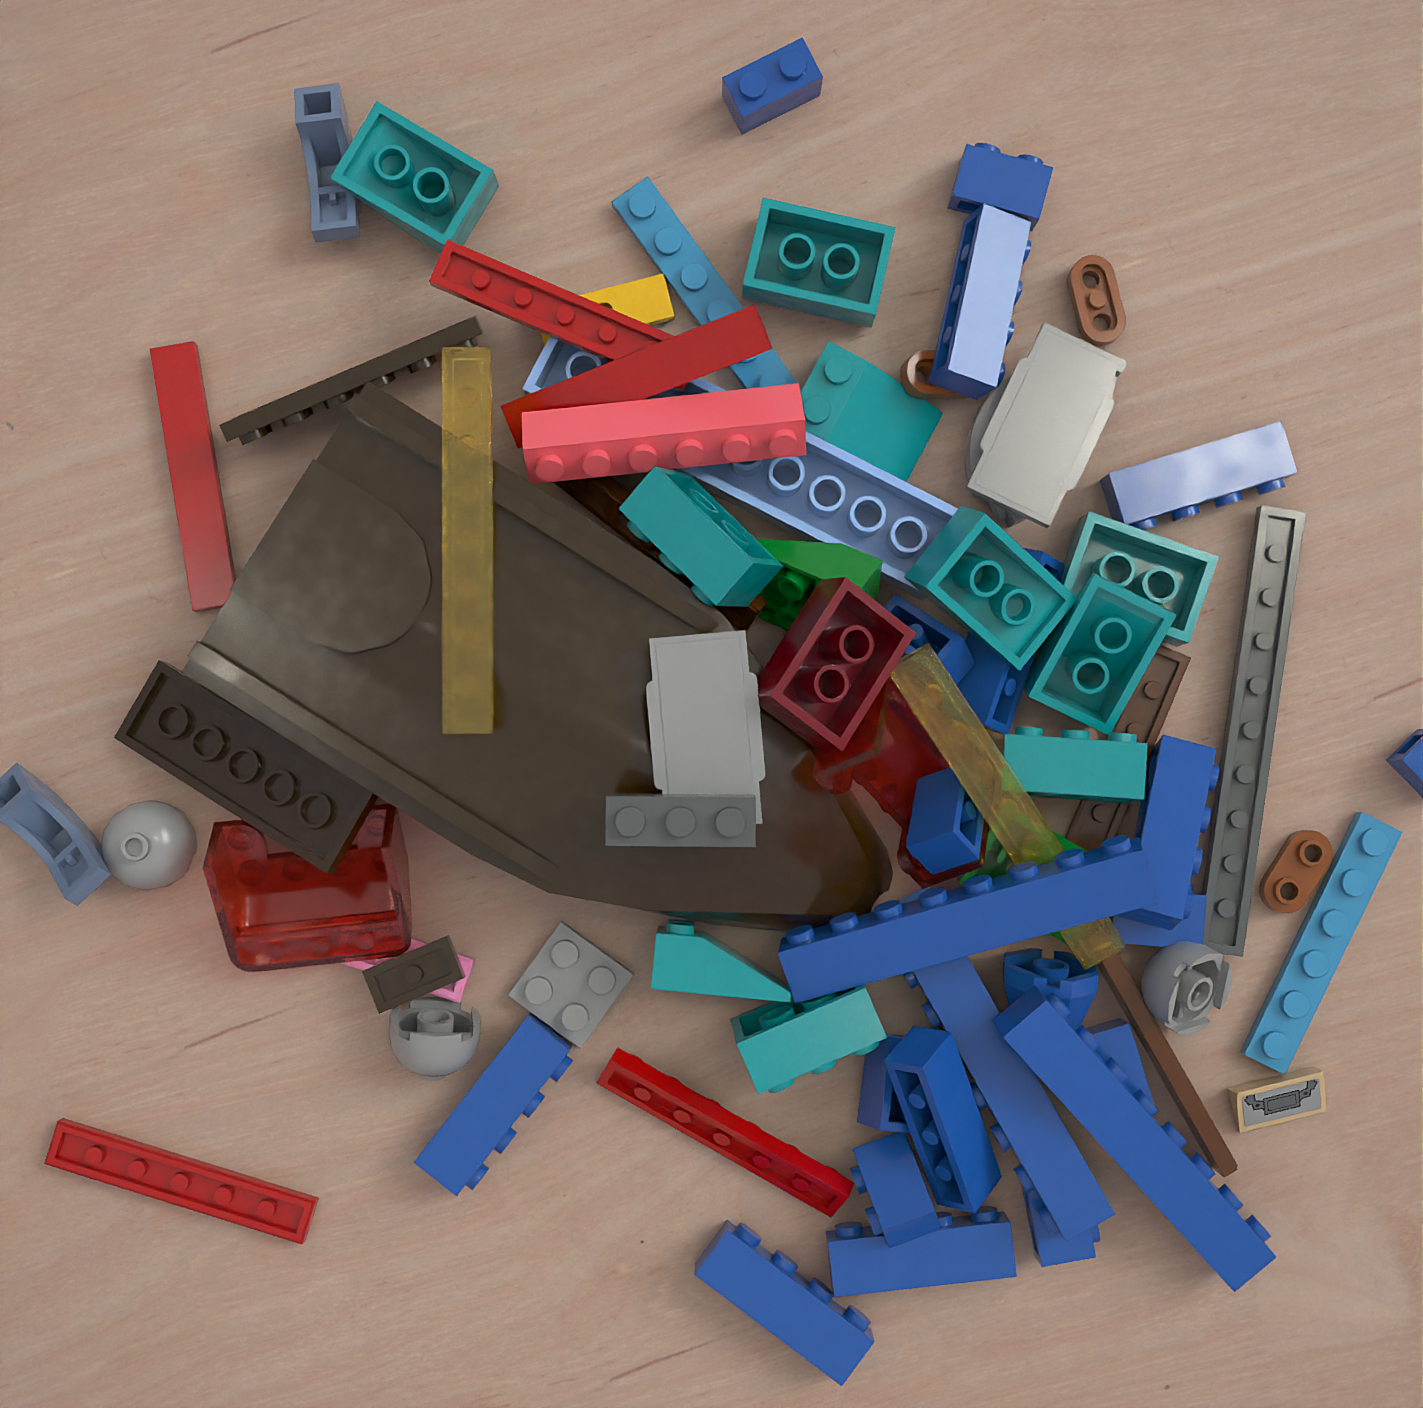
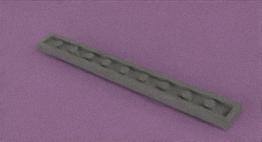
M1265 505L1256 508L1202 887V895L1207 896L1203 945L1210 947L1220 954L1243 957L1306 515L1304 511Z

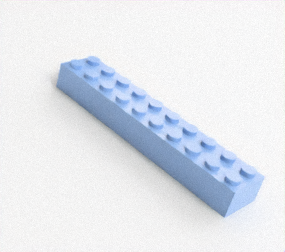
M549 336L522 389L525 395H528L606 364L609 361L569 344L564 345V342ZM697 378L687 383L684 393L669 389L646 399L726 390L702 378ZM807 431L806 455L672 469L689 473L706 491L804 541L842 543L883 560L880 579L922 601L927 597L906 580L904 576L958 510V508Z

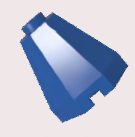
M1035 948L1005 953L1003 979L1009 1006L1036 985L1046 997L1054 992L1072 1012L1066 1018L1075 1029L1079 1028L1097 993L1099 974L1096 971V963L1069 952L1055 950L1054 959L1042 958L1043 949Z

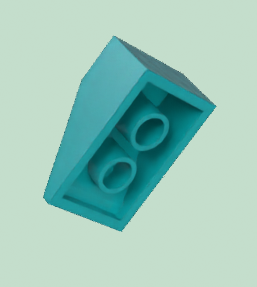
M378 101L374 104L330 177L331 181L418 241L439 253L442 252L447 239L462 246L465 244L499 187L492 168Z
M830 341L827 342L801 391L805 429L807 432L907 482L943 412L924 399H918L909 395L902 384L870 362Z
M963 505L956 511L904 576L906 580L938 608L1019 671L1078 599L986 513Z
M1093 573L1076 596L1078 598L1077 601L1042 644L1032 663L1024 689L1028 697L1109 735L1177 615Z
M668 919L667 926H658L655 939L651 989L790 1003L791 992L786 982L704 930L694 929V921Z

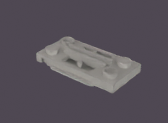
M1044 322L1027 358L1024 357L1018 361L979 443L982 453L965 490L1040 526L1048 528L1066 491L1074 490L1114 407V400L1110 397L1115 389L1114 385L1119 375L1123 372L1127 361Z
M746 630L650 638L649 646L653 681L646 685L655 787L662 790V794H755L756 824H762L759 781L765 777L758 684L756 675L749 672Z

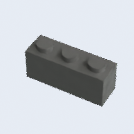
M609 793L606 795L605 846L756 847L755 794Z

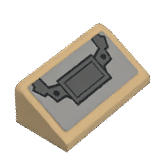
M1314 1066L1289 1072L1285 1075L1281 1074L1227 1088L1239 1133L1327 1111L1323 1071Z

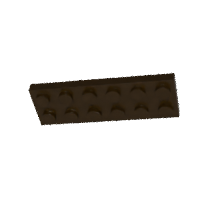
M475 315L234 417L219 426L227 442L239 437L242 445H245L272 432L270 424L281 419L284 427H287L310 417V415L314 414L311 406L320 402L324 403L326 409H330L351 400L354 396L352 389L366 384L367 381L379 388L393 382L396 379L393 372L407 366L412 374L435 364L437 360L434 354L449 348L452 356L474 348L478 346L476 336L481 335L483 330Z
M158 660L114 738L327 874H335L379 796L181 673L182 671L171 664Z

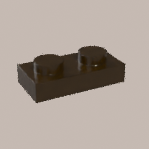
M449 935L362 971L379 1014L466 977Z

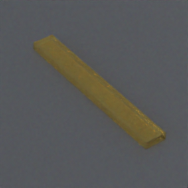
M442 347L443 734H493L491 347Z
M927 643L901 658L890 674V677L1014 864L1033 861L1040 865L1054 861L1055 856L1065 850L930 644ZM1109 917L1059 931L1085 970L1125 950V942Z

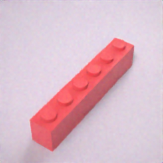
M799 383L522 412L523 454L528 481L531 484L650 472L654 466L680 469L806 455V429Z

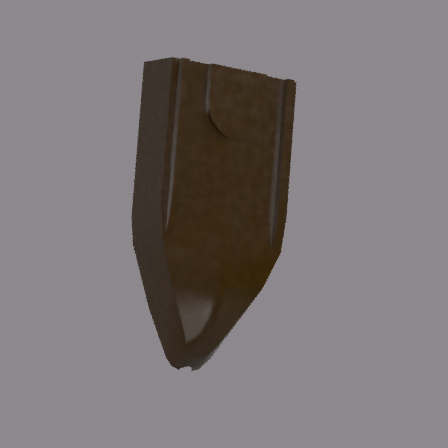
M367 381L360 394L355 393L346 407L348 410L347 414L317 460H312L230 588L232 593L201 641H196L187 655L190 659L181 673L469 854L548 893L602 902L712 925L788 932L802 925H811L813 929L830 924L829 921L832 918L844 913L854 912L856 916L871 913V909L879 896L890 890L893 869L887 848L828 751L817 750L762 707H760L765 777L759 781L762 824H756V847L605 846L606 795L609 793L662 794V790L657 789L654 785L646 685L653 681L649 639L737 630L721 612L713 606L702 602L689 587L657 562ZM747 645L749 672L754 673L758 679L765 667Z

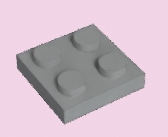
M561 921L508 996L581 1048L634 973L565 922Z

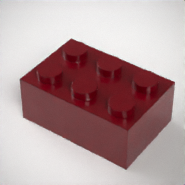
M847 577L820 580L757 679L759 706L817 750L843 752L916 632Z

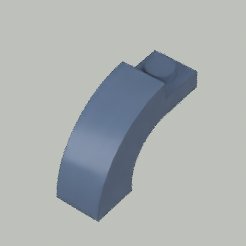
M335 83L294 89L295 124L301 139L308 172L311 231L314 240L318 243L360 237L359 213H362L361 201L330 179L353 141L340 85Z
M18 763L14 764L0 777V822L18 834L36 851L50 870L64 898L78 906L111 875L103 861L100 842L86 824L55 792Z

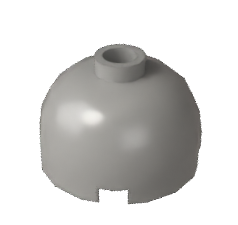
M148 800L130 804L113 815L104 828L100 847L103 861L114 878L128 887L152 890L168 887L185 876L189 870L188 867L191 864L192 857L196 853L197 841L194 827L185 813L177 808H173L169 804Z
M1183 941L1161 948L1147 960L1143 968L1141 995L1147 1009L1158 1022L1181 1036L1193 1035L1204 1029L1211 1022L1205 1018L1211 1008L1214 1006L1220 1010L1225 1003L1231 986L1232 970L1230 964L1222 960V957H1224L1222 954L1200 943Z
M429 997L413 999L410 1001L409 1009L399 1012V1006L392 1009L389 1015L390 1046L398 1063L409 1071L418 1074L425 1080H441L446 1075L453 1074L462 1069L473 1058L481 1034L482 1017L474 1007H472L470 1014L461 1010V1002L457 1003L446 998Z

